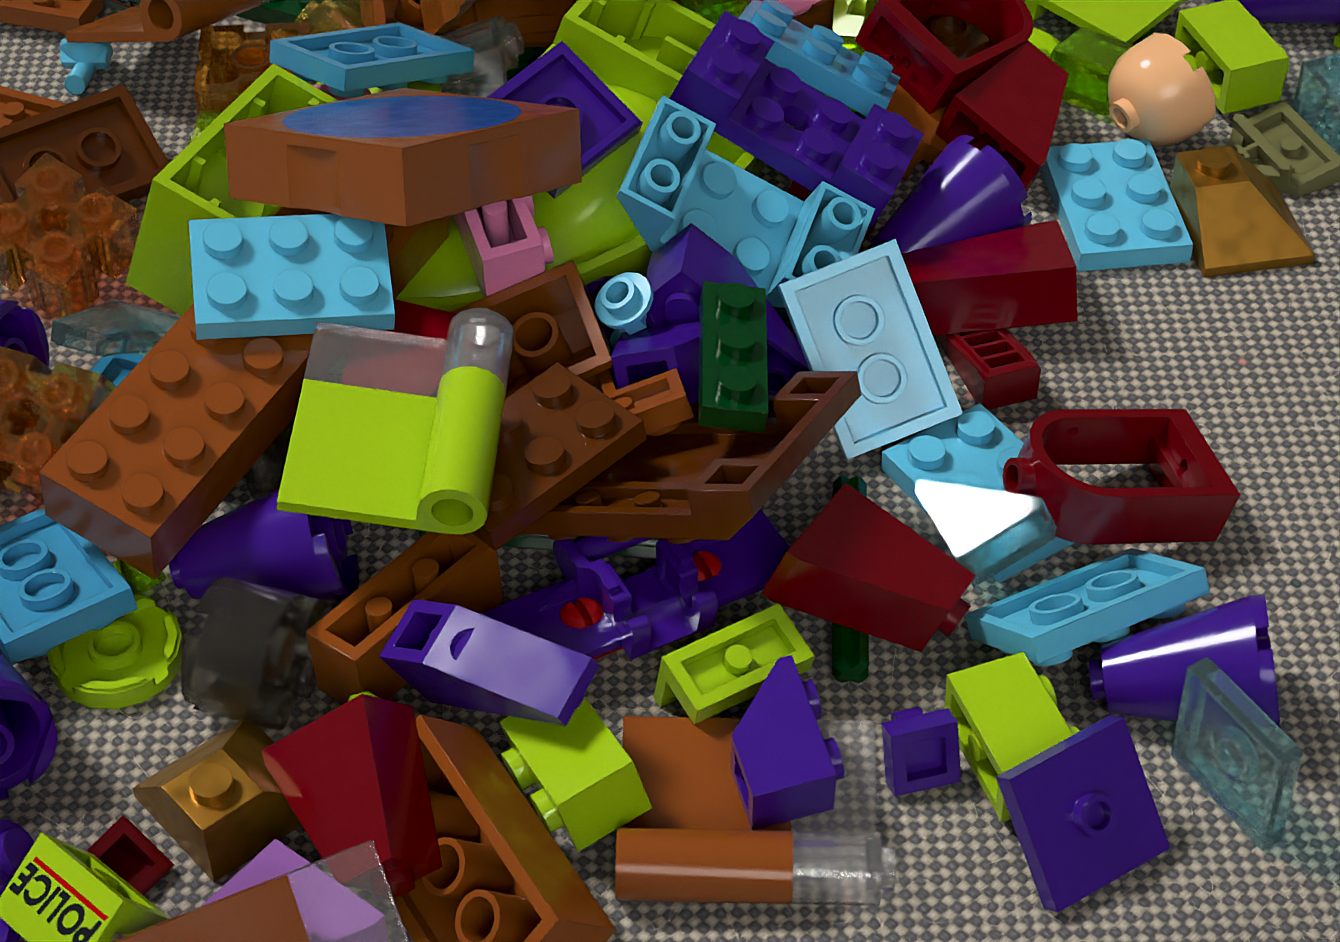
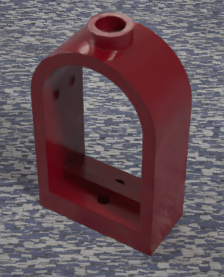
M878 0L854 41L866 52L873 53L888 61L893 66L891 73L901 77L898 83L926 111L932 114L950 105L953 97L1027 41L1033 32L1034 24L1032 15L1023 0ZM938 14L961 18L981 30L989 38L993 46L960 61L919 21Z
M1060 409L1047 412L1033 422L1018 457L1009 458L1006 461L1002 475L1006 493L1011 496L1016 507L1028 520L1058 538L1088 545L1215 542L1240 497L1239 491L1186 409ZM1147 464L1160 487H1098L1075 479L1057 465Z

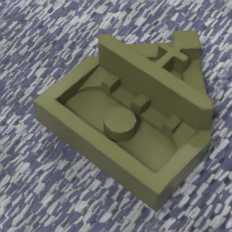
M1285 100L1248 119L1243 114H1234L1232 120L1233 129L1227 146L1234 148L1274 182L1280 192L1299 197L1340 181V155Z

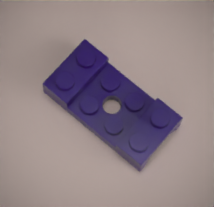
M724 11L685 70L669 99L716 123L714 132L813 192L824 181L873 207L875 210L868 226L871 228L892 198L924 133L912 127L904 117L888 112L875 103L865 119H862L851 112L841 101L828 98L801 81L789 69L778 67L765 59L775 41L762 34L752 23L738 19Z

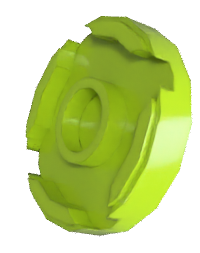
M133 594L138 609L116 618L113 623L102 629L87 631L56 645L47 653L54 684L69 700L89 708L120 709L145 702L166 689L181 669L185 649L177 617L168 608L166 612L164 609L156 607L154 599L141 594Z

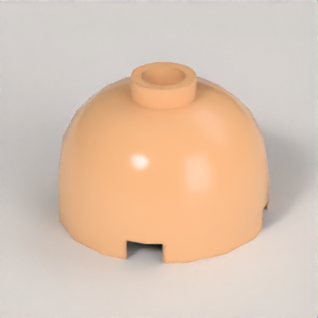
M1154 33L1128 49L1116 61L1108 80L1109 113L1113 123L1122 132L1128 133L1137 140L1148 139L1152 146L1157 147L1172 146L1196 135L1206 128L1205 124L1212 121L1216 114L1215 94L1207 73L1202 66L1195 71L1192 70L1189 63L1183 58V56L1191 51L1182 42L1169 34Z

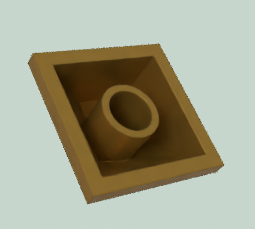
M1231 146L1207 147L1201 150L1176 152L1170 190L1192 240V256L1203 278L1313 264L1315 254L1276 184Z
M246 716L132 788L134 797L214 883L259 854L274 839L280 840L302 825L264 764L262 750L275 742L249 716Z

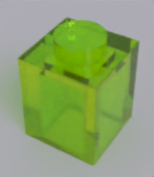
M1084 27L1078 29L1064 42L1057 44L1050 55V59L1069 73L1062 101L1106 116L1109 113L1110 107L1108 80L1118 58L1134 45Z

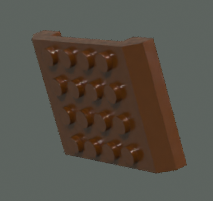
M857 371L797 372L776 395H768V418L764 433L698 426V402L690 405L694 415L693 418L681 422L677 428L669 433L659 436L646 435V441L515 537L522 534L548 535L552 540L573 539L578 536L606 537L611 542H626L635 538H665L671 544H684L697 539L729 540L756 515L862 395Z

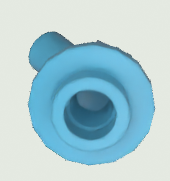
M66 38L62 39L59 43L60 61L65 69H72L64 81L65 89L73 95L83 93L92 80L96 69H107L110 67L113 47L108 42L67 43Z
M626 272L616 275L607 281L597 294L595 313L602 324L614 329L610 337V344L613 348H615L621 333L627 332L629 335H632L647 328L646 316L653 302V288L647 278L639 273Z

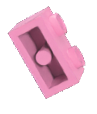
M531 195L491 203L471 211L453 215L484 297L545 272V264L553 263L554 261L546 229L543 226L537 228L533 220L535 209Z

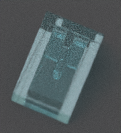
M920 479L917 481L914 491L957 562L976 575L971 583L973 587H976L1054 540L1057 527L1041 497Z

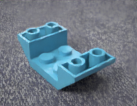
M662 95L616 196L652 252H655L692 223L735 256L758 288L766 289V298L772 307L785 308L777 285L858 254L875 210L873 207L824 181L817 186L805 201L796 198L706 150L716 123Z

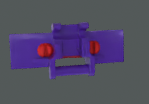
M760 509L729 540L697 539L684 544H671L665 538H658L659 541L656 542V565L651 566L647 571L621 580L608 561L604 562L602 558L653 538H635L626 542H611L606 537L584 536L574 541L571 538L555 540L553 542L554 556L566 580L486 611L481 615L574 650L594 660L621 649L632 660L714 627L719 607L765 588L790 546Z

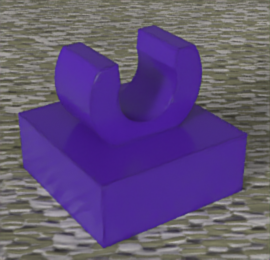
M920 707L891 712L892 721L881 723L885 781L895 797L961 782L958 721L948 708L923 713Z

